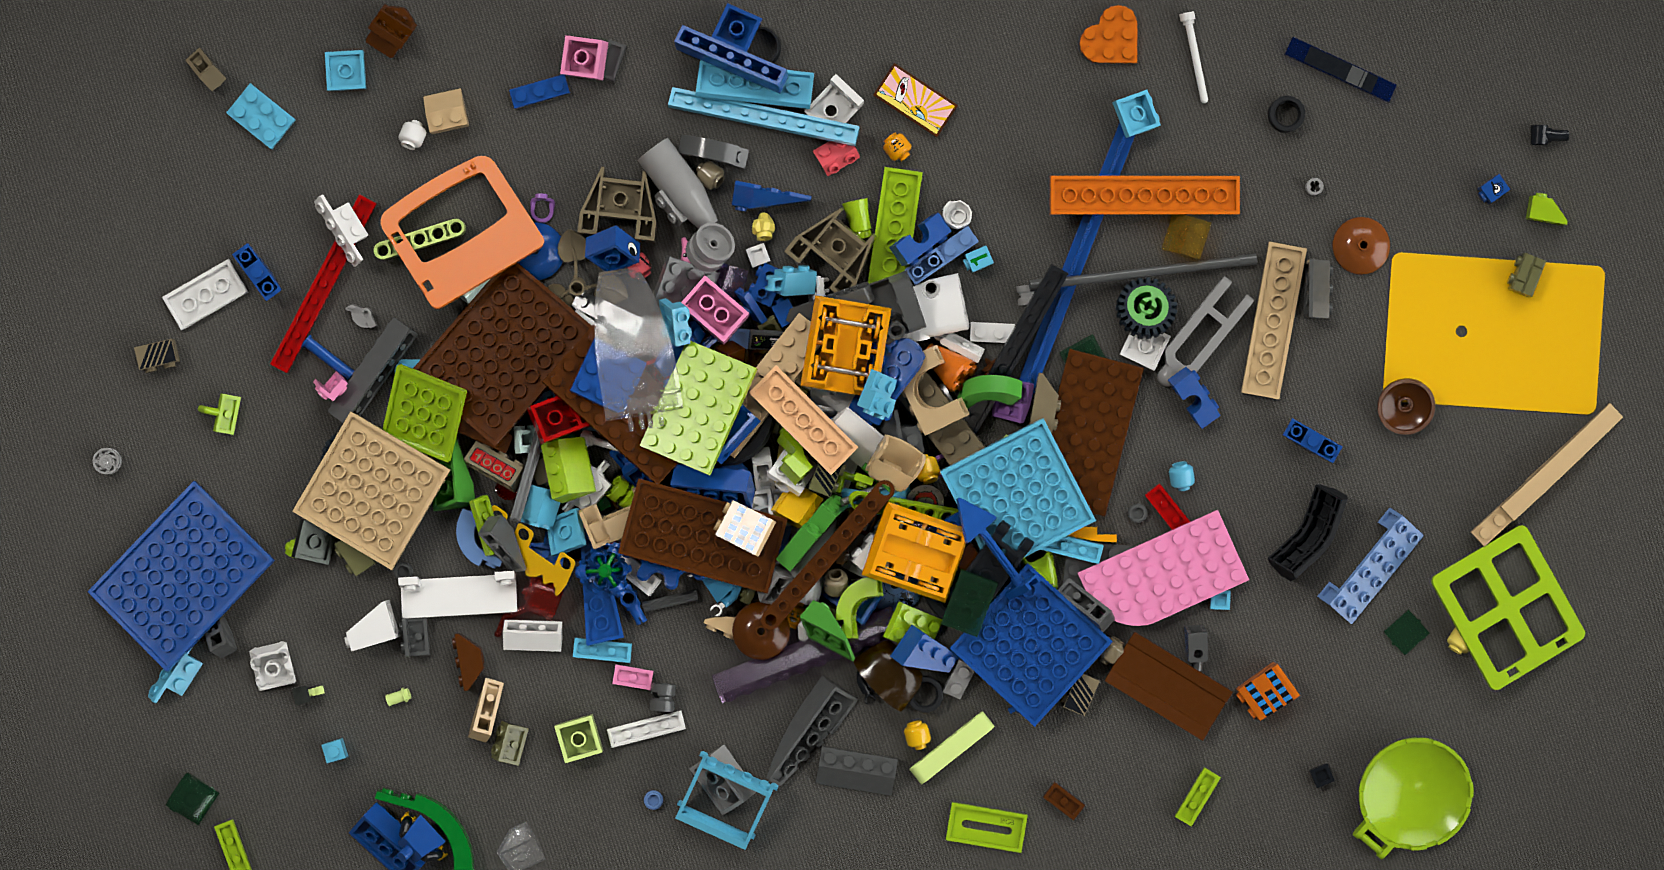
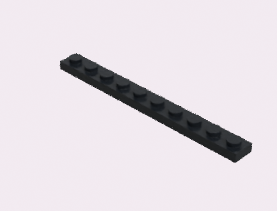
M1053 264L1049 266L987 375L1007 377L1011 375L1067 278L1068 272ZM994 400L977 402L968 409L970 415L964 417V419L975 434H977L992 408Z

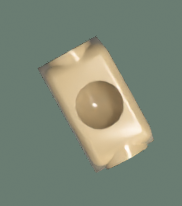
M884 435L868 461L865 470L868 471V475L879 482L882 480L891 481L894 484L895 491L902 492L908 488L923 469L926 455L899 438Z

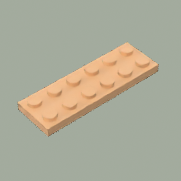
M777 365L749 392L830 475L858 448Z

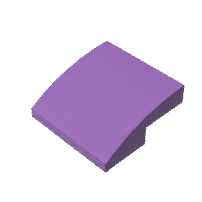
M1022 381V397L1013 405L995 401L992 416L1024 423L1031 405L1034 384Z

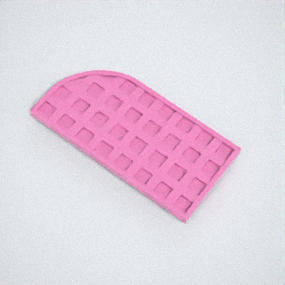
M1218 510L1077 573L1084 589L1112 610L1115 617L1114 621L1132 626L1153 624L1249 580Z

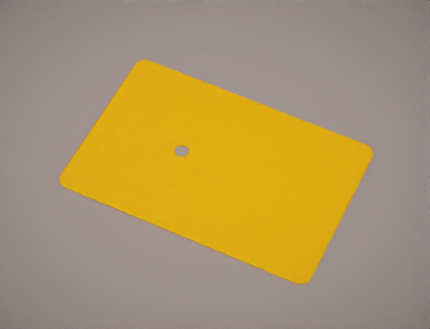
M1416 253L1395 254L1391 263L1383 390L1393 381L1412 378L1423 382L1431 390L1435 404L1586 415L1593 413L1597 403L1605 284L1604 270L1599 266L1546 262L1533 296L1526 297L1508 289V278L1516 270V266H1514L1515 260ZM1465 326L1467 334L1464 337H1459L1456 334L1457 327Z

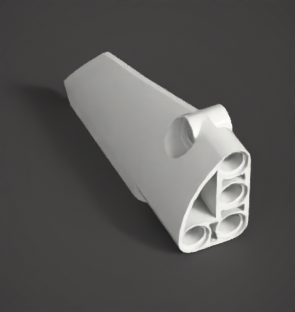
M958 273L930 278L913 286L926 328L907 333L903 338H909L918 342L927 340L930 337L969 329V320ZM934 283L937 287L936 292H929L926 288L927 284ZM894 326L891 330L897 332L901 327ZM887 337L886 343L891 344L894 339ZM871 339L872 343L876 342L877 339Z

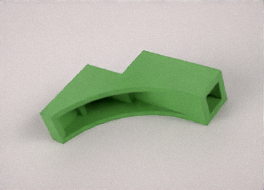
M833 494L822 503L809 521L798 530L776 558L790 572L848 508V505H841L840 499L842 498Z

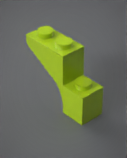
M782 428L779 431L780 436L777 442L788 454L781 460L783 464L779 469L796 485L809 474L813 466L805 457L803 447Z

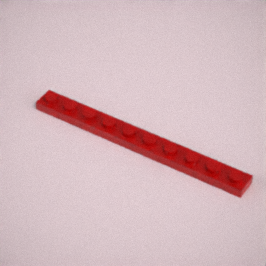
M359 194L352 209L365 228L377 203ZM336 240L270 365L285 373H288L302 348L301 345L311 331L347 262L346 253L337 244Z

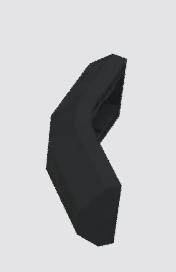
M1321 484L1315 485L1303 522L1297 531L1268 557L1269 563L1279 575L1291 582L1325 553L1335 537L1348 500L1347 495L1331 487Z

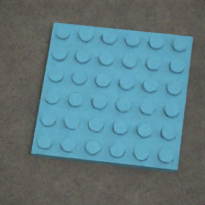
M1044 418L940 470L955 501L957 498H962L997 517L986 528L990 536L998 524L1004 520L1011 527L1002 540L1015 550H1017L1025 537L1034 541V545L1026 556L1096 521ZM977 535L975 540L981 550L985 542L980 535ZM1002 549V552H1003V553H1006L1007 550H1006V549Z

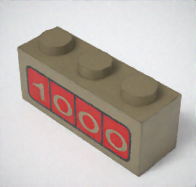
M476 441L464 458L467 466L515 493L521 481L524 465L517 460L513 462L508 459L509 457L501 451L497 453L492 450V447Z

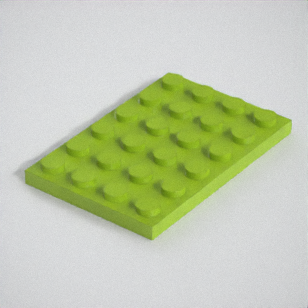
M690 341V344H686L683 347L640 446L710 476L758 369Z

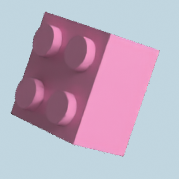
M565 35L560 74L603 80L608 42Z

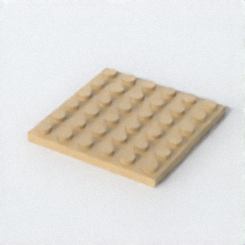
M350 412L292 512L393 570L451 470L354 412Z

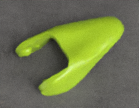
M1045 551L1043 557L1032 562H1028L1025 557L1020 562L1022 567L1028 563L1058 590L1057 574L1052 552Z

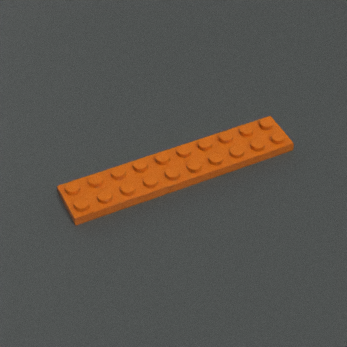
M1050 176V214H1240V176Z

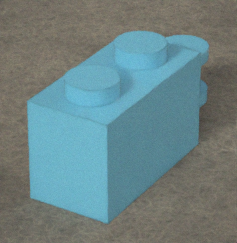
M798 265V268L783 266V269H775L774 275L766 276L768 285L765 286V290L773 291L782 296L815 294L817 271L810 269V266Z

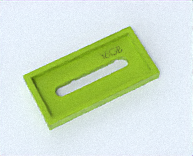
M952 802L945 840L1021 853L1028 815ZM969 820L1010 827L1012 832L1010 834H1002L962 826V822Z

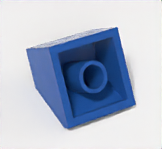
M727 3L712 34V38L747 52L763 19Z

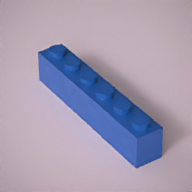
M682 25L674 41L676 50L779 94L788 79L787 69Z

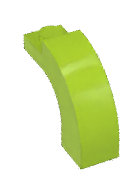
M869 577L860 579L851 584L841 595L836 609V620L844 621L842 631L847 639L858 638L856 613L861 603L869 598L884 596L881 581Z

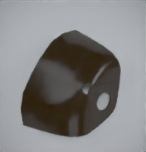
M891 641L880 642L857 656L853 662L860 675L887 704L902 712L920 688L923 680L922 673L919 668L901 666L890 657L897 645Z

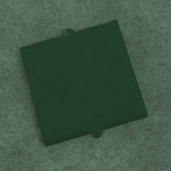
M1409 609L1383 631L1392 641V645H1396L1404 655L1429 634L1428 630L1421 624V620L1417 619Z

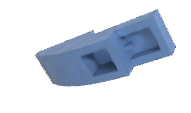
M967 226L923 256L917 263L906 268L905 271L907 270L909 277L917 285L979 241L969 226Z

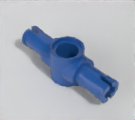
M611 573V576L614 579V581H618L619 577H616L613 575V573ZM629 583V586L625 588V594H633L634 599L629 602L622 595L620 601L627 611H630L636 625H640L641 620L644 623L648 619L640 607L641 603L637 597L636 590Z

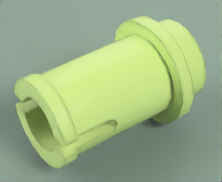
M403 687L400 691L385 695L388 706L390 707L403 701L408 702L411 699L409 689Z

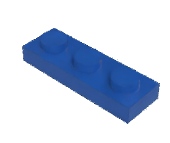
M559 75L509 90L514 109L570 93L565 75Z

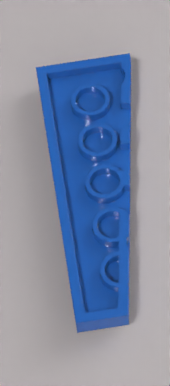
M584 528L586 545L581 547V560L584 561V564H588L587 560L590 558V550L593 546ZM601 546V547H599V548H597V549H598V550H602V549H604V547ZM590 565L591 569L599 568L594 565ZM591 573V576H595L599 573ZM585 579L583 595L587 646L624 638L615 596L609 598L610 591H600L598 594L593 593V587L589 583V579Z

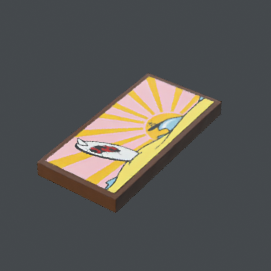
M895 63L873 94L874 97L936 138L958 107L957 104Z

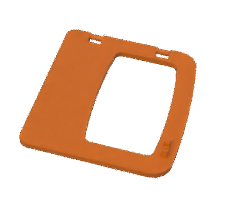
M477 156L432 179L395 203L381 217V226L384 233L434 309L443 308L541 249L544 245L542 234L495 162L486 156ZM483 174L505 206L507 214L466 243L438 258L422 262L400 229L399 222L440 193L466 179ZM399 233L403 240L398 244L393 238V235ZM428 280L434 288L429 292L423 285Z

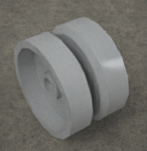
M706 223L687 242V258L698 270L704 272L717 271L733 254L735 249L734 237L723 225Z

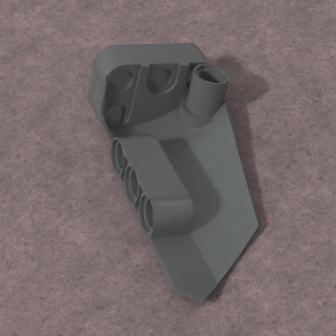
M907 270L870 284L863 282L824 296L892 308L887 337H891L894 340H900L907 333L926 328V323ZM814 300L790 308L786 321L791 323L798 313L811 321ZM894 326L901 327L897 332L891 330Z

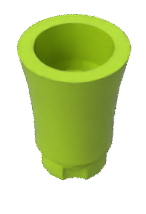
M868 198L842 203L850 229L862 239L871 237Z

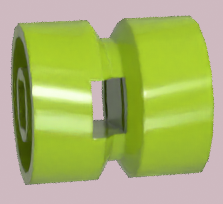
M617 476L611 482L613 486L608 490L606 496L625 508L632 503L634 495L632 488L635 486L633 484L629 486L627 480Z

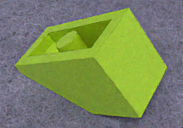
M1536 193V195L1529 197L1526 214L1527 220L1561 226L1567 225V219L1554 200L1547 198V194Z

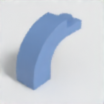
M463 508L456 528L457 541L463 554L478 566H481L483 560H485L487 566L496 569V566L501 567L503 562L498 556H485L484 550L476 540L477 527L472 511Z

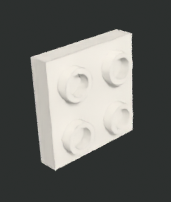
M784 449L767 476L775 481V486L782 492L788 493L791 491L799 497L815 473L818 464L806 457L813 468L807 476L794 485L779 469L783 464L781 460L788 454Z

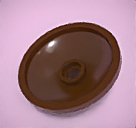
M1412 378L1398 379L1387 385L1381 392L1377 403V411L1381 422L1390 431L1403 435L1413 434L1424 429L1432 420L1435 413V399L1431 390L1423 382ZM1403 400L1408 401L1406 405H1401V402Z
M762 602L751 603L745 606L734 620L732 627L734 642L738 649L750 658L758 660L772 658L778 655L788 643L790 625L787 617L773 630L766 629L761 623L762 615L771 604ZM769 614L766 617V622L769 625H774L776 617ZM758 628H763L765 633L759 635L757 633Z

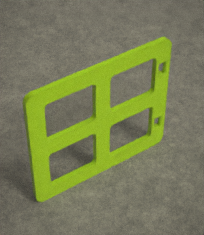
M1520 525L1432 577L1431 583L1492 690L1503 688L1585 637L1583 626L1526 526ZM1518 543L1521 545L1539 577V581L1512 597L1495 569L1492 558ZM1477 568L1494 596L1497 606L1470 622L1454 596L1450 583ZM1548 594L1567 627V631L1540 647L1524 621L1520 609L1540 596ZM1505 618L1523 648L1525 656L1498 672L1482 646L1478 634ZM1563 638L1566 644L1557 648L1555 642ZM1515 667L1518 673L1509 677L1507 671Z

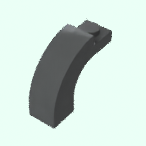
M682 135L678 152L693 158L707 159L745 168L749 150L721 141Z

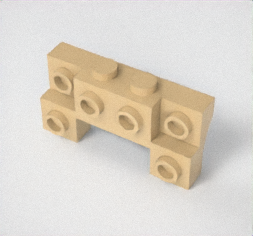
M597 503L579 510V515L593 549L613 541L621 542L630 506L603 517Z

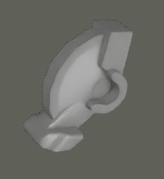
M355 304L345 308L347 311H351L352 319L358 326L372 328L377 325L370 308H363Z

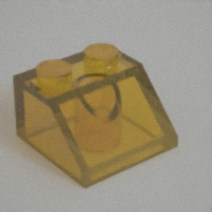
M1172 214L1161 249L1197 261L1200 260L1211 222L1187 215Z

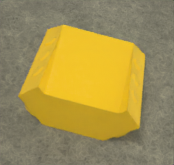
M804 488L799 497L791 491L788 493L783 492L771 511L776 516L788 519V524L801 528L820 507L823 498Z

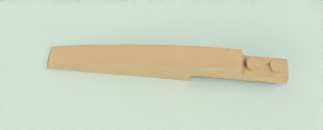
M1609 403L1470 533L1482 546L1487 545L1578 462L1623 416Z

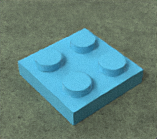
M364 50L325 52L327 91L366 89Z
M574 508L557 515L554 526H551L550 530L547 529L551 556L557 557L561 552L567 553L586 545L583 522L579 515V510L581 509Z

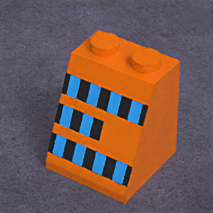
M1274 662L1236 688L1238 691L1236 696L1242 704L1246 702L1249 707L1247 711L1253 719L1257 718L1259 721L1300 696L1280 666Z

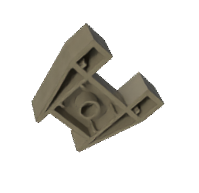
M601 167L580 211L577 233L582 236H592L598 233L600 217L637 221L635 240L655 244L657 222L646 171L642 173V181L605 178V167Z
M842 207L796 236L784 251L796 262L800 263L812 249L838 270L841 274L829 287L834 293L858 284L876 237L875 234H872L867 241H864L837 218L844 210Z

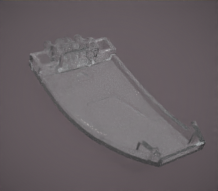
M638 267L599 272L595 298L594 337L605 420L627 418L630 432L634 429L632 417L639 416V426L642 430L645 429L643 416H647L648 427L653 428L651 414L658 413L659 424L664 426L663 412L683 409V402L673 348L660 308Z

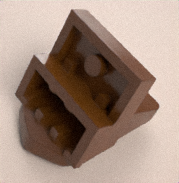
M384 4L368 27L371 31L366 38V43L389 58H393L410 38L417 24L414 23L406 8Z

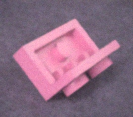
M337 371L325 385L317 379L313 381L316 385L314 389L325 400L330 398L332 401L346 391V385L348 384Z

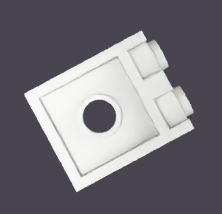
M835 74L831 78L830 84L811 103L810 109H806L804 113L809 116L847 123L863 106L864 100ZM832 105L836 108L837 112L834 116L826 114L825 110L828 106Z

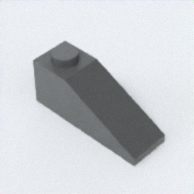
M502 515L488 517L478 535L510 571H525L526 565L514 530L507 522V519Z
M1070 578L1058 589L1069 602L1102 632L1115 620L1112 610Z
M222 615L205 633L210 652L220 658L237 651L233 633L224 615Z

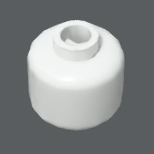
M412 120V122H405L398 136L403 147L410 150L421 147L427 133L425 128L422 127L423 124L421 122Z

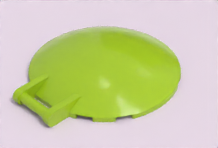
M1407 738L1388 745L1373 757L1362 775L1359 787V806L1364 820L1354 830L1352 835L1356 839L1362 840L1376 852V856L1381 860L1394 847L1410 849L1411 851L1425 850L1428 847L1446 842L1460 830L1471 811L1470 807L1474 789L1469 769L1465 762L1449 746L1429 738ZM1368 829L1385 843L1382 847L1365 834Z

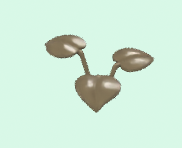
M572 229L565 231L558 244V254L564 262L574 260V278L571 280L567 290L561 284H551L547 288L570 308H572L571 306L574 301L572 295L579 296L584 290L596 287L594 296L612 305L627 300L628 293L625 285L618 277L612 274H603L599 277L598 284L588 286L584 279L578 277L577 260L586 258V238Z

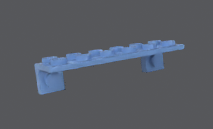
M1391 508L1378 521L1387 531L1340 589L1329 582L1317 596L1337 611L1350 624L1357 619L1423 537V534L1405 517Z

